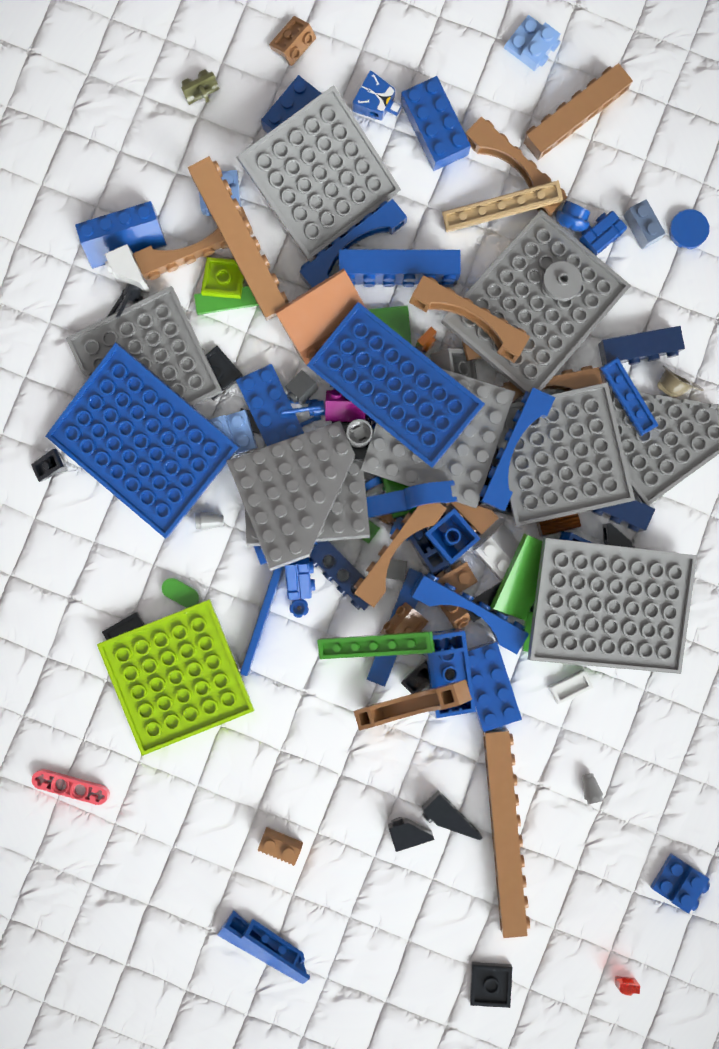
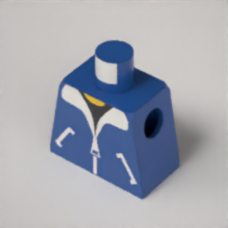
M370 70L352 102V111L382 121L387 112L397 116L402 105L393 101L395 98V88Z

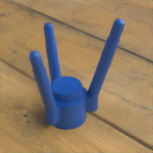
M312 399L306 401L305 404H308V407L282 410L280 413L291 414L309 411L310 416L314 417L301 422L300 425L303 427L314 421L322 420L321 416H325V405L323 400ZM289 400L291 404H299L298 402L294 403L291 400Z

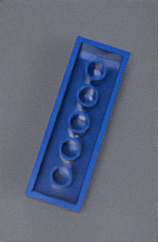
M339 249V271L343 268L345 269L354 287L355 285H363L364 287H374L375 285H383V287H394L395 285L414 287V285L419 284L423 275L434 278L443 287H453L457 285L461 274V250Z

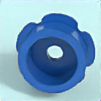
M304 599L293 600L289 606L290 613H293V616L296 618L307 615L309 611L307 601Z

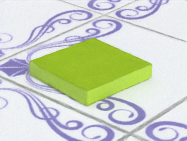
M207 257L201 294L203 296L241 299L244 277L235 260Z

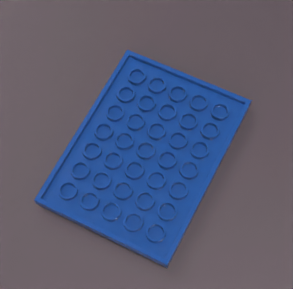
M119 343L113 345L45 436L165 539L171 535L226 466L227 460H230L240 448L237 443Z

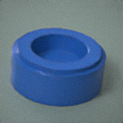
M377 476L365 482L366 492L382 484L381 478Z

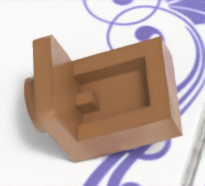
M439 605L453 628H464L471 621L470 615L465 608L453 605Z

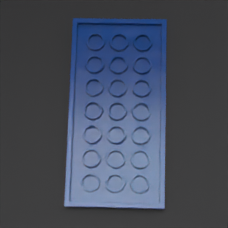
M357 302L307 364L312 371L431 468L437 464L485 405L484 402L359 302Z

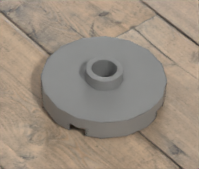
M557 261L551 264L543 274L542 287L552 299L568 301L574 298L581 290L582 275L578 268L569 262Z

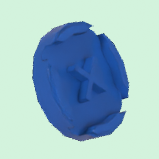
M686 209L679 212L672 219L669 228V235L674 244L680 248L683 247L691 250L699 247L707 239L710 232L707 218L701 212L694 209Z

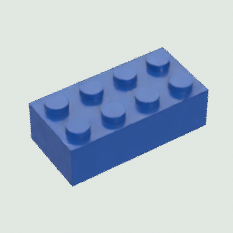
M438 76L401 92L400 103L433 172L469 155L471 145Z
M493 640L468 648L476 715L482 731L486 732L522 720L498 643Z

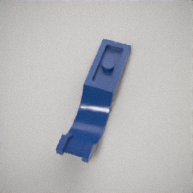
M455 481L418 484L404 490L366 497L368 517L373 518L409 511L414 507L426 504L458 501L457 497L452 496L451 486L455 485Z

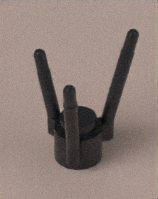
M127 284L107 317L113 315L120 306L116 318H120L127 302L135 304V301L143 300L144 297L140 295L142 289L135 285Z

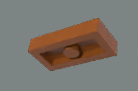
M431 326L417 340L415 348L421 353L424 351L427 353L435 345L437 331Z

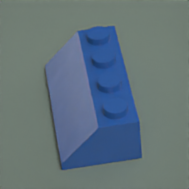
M151 201L75 224L80 243L92 269L105 265V262L108 261L105 256L106 253L126 244L133 253L152 246L153 249L167 246L156 209Z

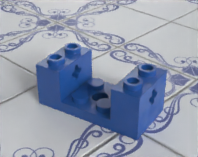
M453 628L432 632L435 652L422 654L427 659L430 688L466 679L472 700L459 706L430 711L429 714L438 719L476 712L465 630ZM452 668L455 675L452 679L447 680L445 672L447 669Z

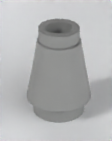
M202 511L195 513L196 529L203 531L224 526L223 515Z
M594 773L582 775L584 800L587 801V804L603 801L602 796L604 794L594 777Z

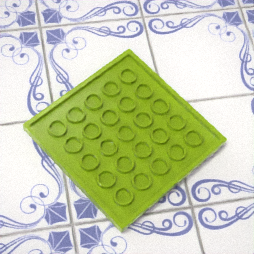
M211 599L97 644L142 756L255 711Z

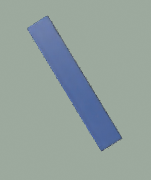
M284 566L273 570L240 671L241 675L248 676Z
M409 568L390 619L405 602L412 608H416L418 600L413 598L410 592L422 572ZM397 655L375 656L366 680L385 687Z

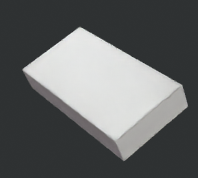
M585 669L548 686L557 705L594 688Z

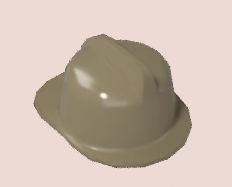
M664 365L662 366L665 371L657 383V387L668 396H682L692 387L704 391L699 385L675 374Z

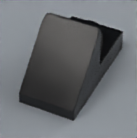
M56 448L31 464L38 482L46 481L57 473L68 471L61 453Z
M421 660L416 668L401 681V684L411 694L422 691L430 684L426 660Z

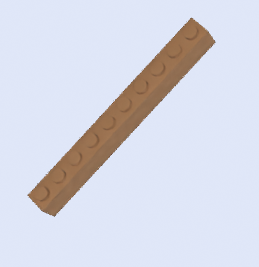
M507 728L492 729L483 732L500 930L503 939L527 937V929H530L529 916H526L525 908H529L527 895L524 896V888H527L525 875H522V867H525L524 856L520 855L523 839L522 835L518 833V827H521L520 814H517L516 806H519L518 794H515L514 786H517V776L513 774L512 767L516 765L514 753L511 754V746L514 745L513 734L509 733Z

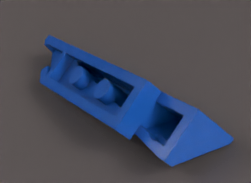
M232 911L217 934L220 938L301 984L306 983L310 979V975L307 974L305 969V957L302 951L256 920L252 919L250 923H247L237 912Z

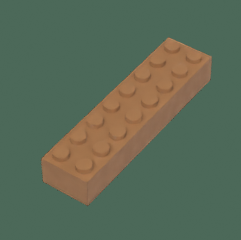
M210 156L187 168L266 321L276 317L275 311L288 304L289 300L284 291L280 293L278 289L280 283L275 273L270 274L268 270L270 269V263L265 254L261 256L259 252L261 246L256 236L251 237L250 232L252 231L246 217L241 218V207L236 198H231L233 194L227 180L222 181L221 177L223 175L217 161L212 162Z

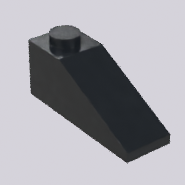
M439 790L421 806L424 812L422 815L429 823L434 822L439 827L477 840L483 838L478 829Z

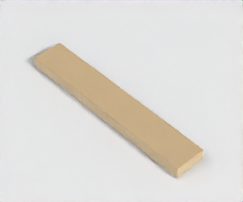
M559 180L443 211L442 215L445 229L448 233L563 202Z

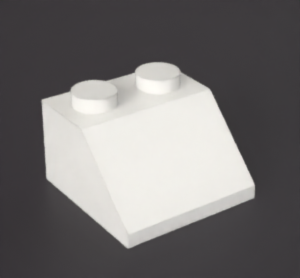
M127 244L105 254L108 260L105 262L109 273H112L114 279L118 278L125 285H135L141 288L143 292H151L146 279L139 269L133 252Z
M502 524L473 551L499 580H503L519 542Z

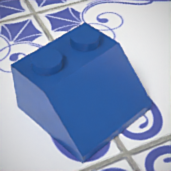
M455 508L425 533L426 537L450 565L481 539Z

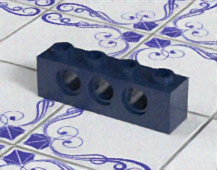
M320 541L313 548L309 561H313L316 568L320 566L324 570L322 574L328 581L334 580L338 584L336 588L343 596L348 594L352 598L350 602L357 610L362 608L365 611L370 605L351 591L352 585L356 584L360 577L362 579H365V577L329 541ZM327 555H331L335 559L334 565L331 567H327L323 563V559ZM341 569H345L349 573V577L345 581H341L337 577V573Z

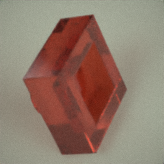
M615 976V986L619 992L627 996L640 994L641 986L636 978Z

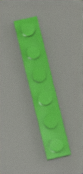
M432 631L320 638L317 640L319 659L435 652Z

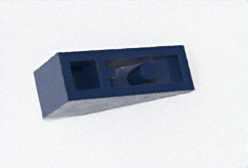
M423 528L409 536L408 540L426 570L433 575H437L449 568V562L426 537L425 533L428 529Z

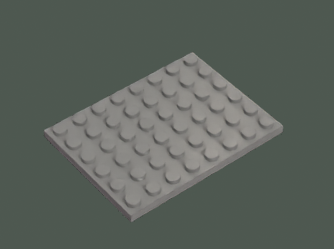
M541 209L463 296L469 298L476 306L488 309L497 318L507 320L511 326L523 329L530 336L515 363L497 354L498 348L491 337L469 319L456 313L448 312L441 323L520 391L525 393V391L529 392L532 388L541 391L631 285ZM557 261H566L573 264L582 275L581 290L574 298L568 301L552 299L542 287L545 270Z
M543 537L527 659L539 662L681 674L697 555Z

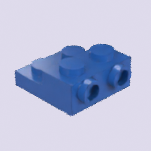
M670 853L650 888L689 914L691 910L695 911L698 908V898L701 893L705 894L709 890L710 879L699 870Z

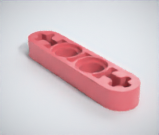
M41 769L34 773L31 780L32 785L37 789L94 805H102L110 797L109 789L104 785L47 769ZM43 774V778L46 780H51L52 777H54V779L52 780V782L45 781L41 784L40 779H38V777ZM58 779H63L66 782L64 790L57 788L56 782ZM78 784L85 787L86 792L84 795L76 793L75 788ZM90 790L93 793H97L101 790L102 795H104V797H102L99 800L98 795L91 794L90 797H88V795L90 793Z

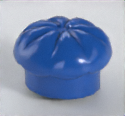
M566 200L562 211L556 213V220L561 226L580 232L590 226L587 220L591 212Z

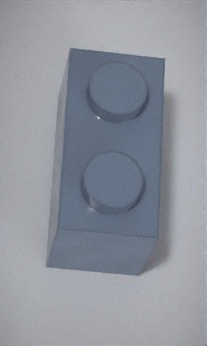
M647 199L630 207L623 216L642 250L658 242L666 234Z

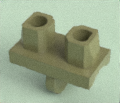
M204 69L199 72L198 79L192 81L187 78L181 82V89L189 105L202 98L206 103L210 102L208 95L220 89L212 71L208 72Z

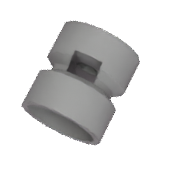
M357 419L348 425L346 435L351 446L364 448L370 443L373 430L367 421Z

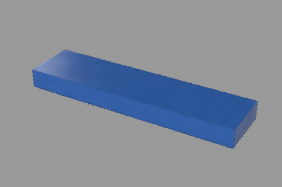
M618 357L600 367L599 370L639 436H643L657 427L658 423Z

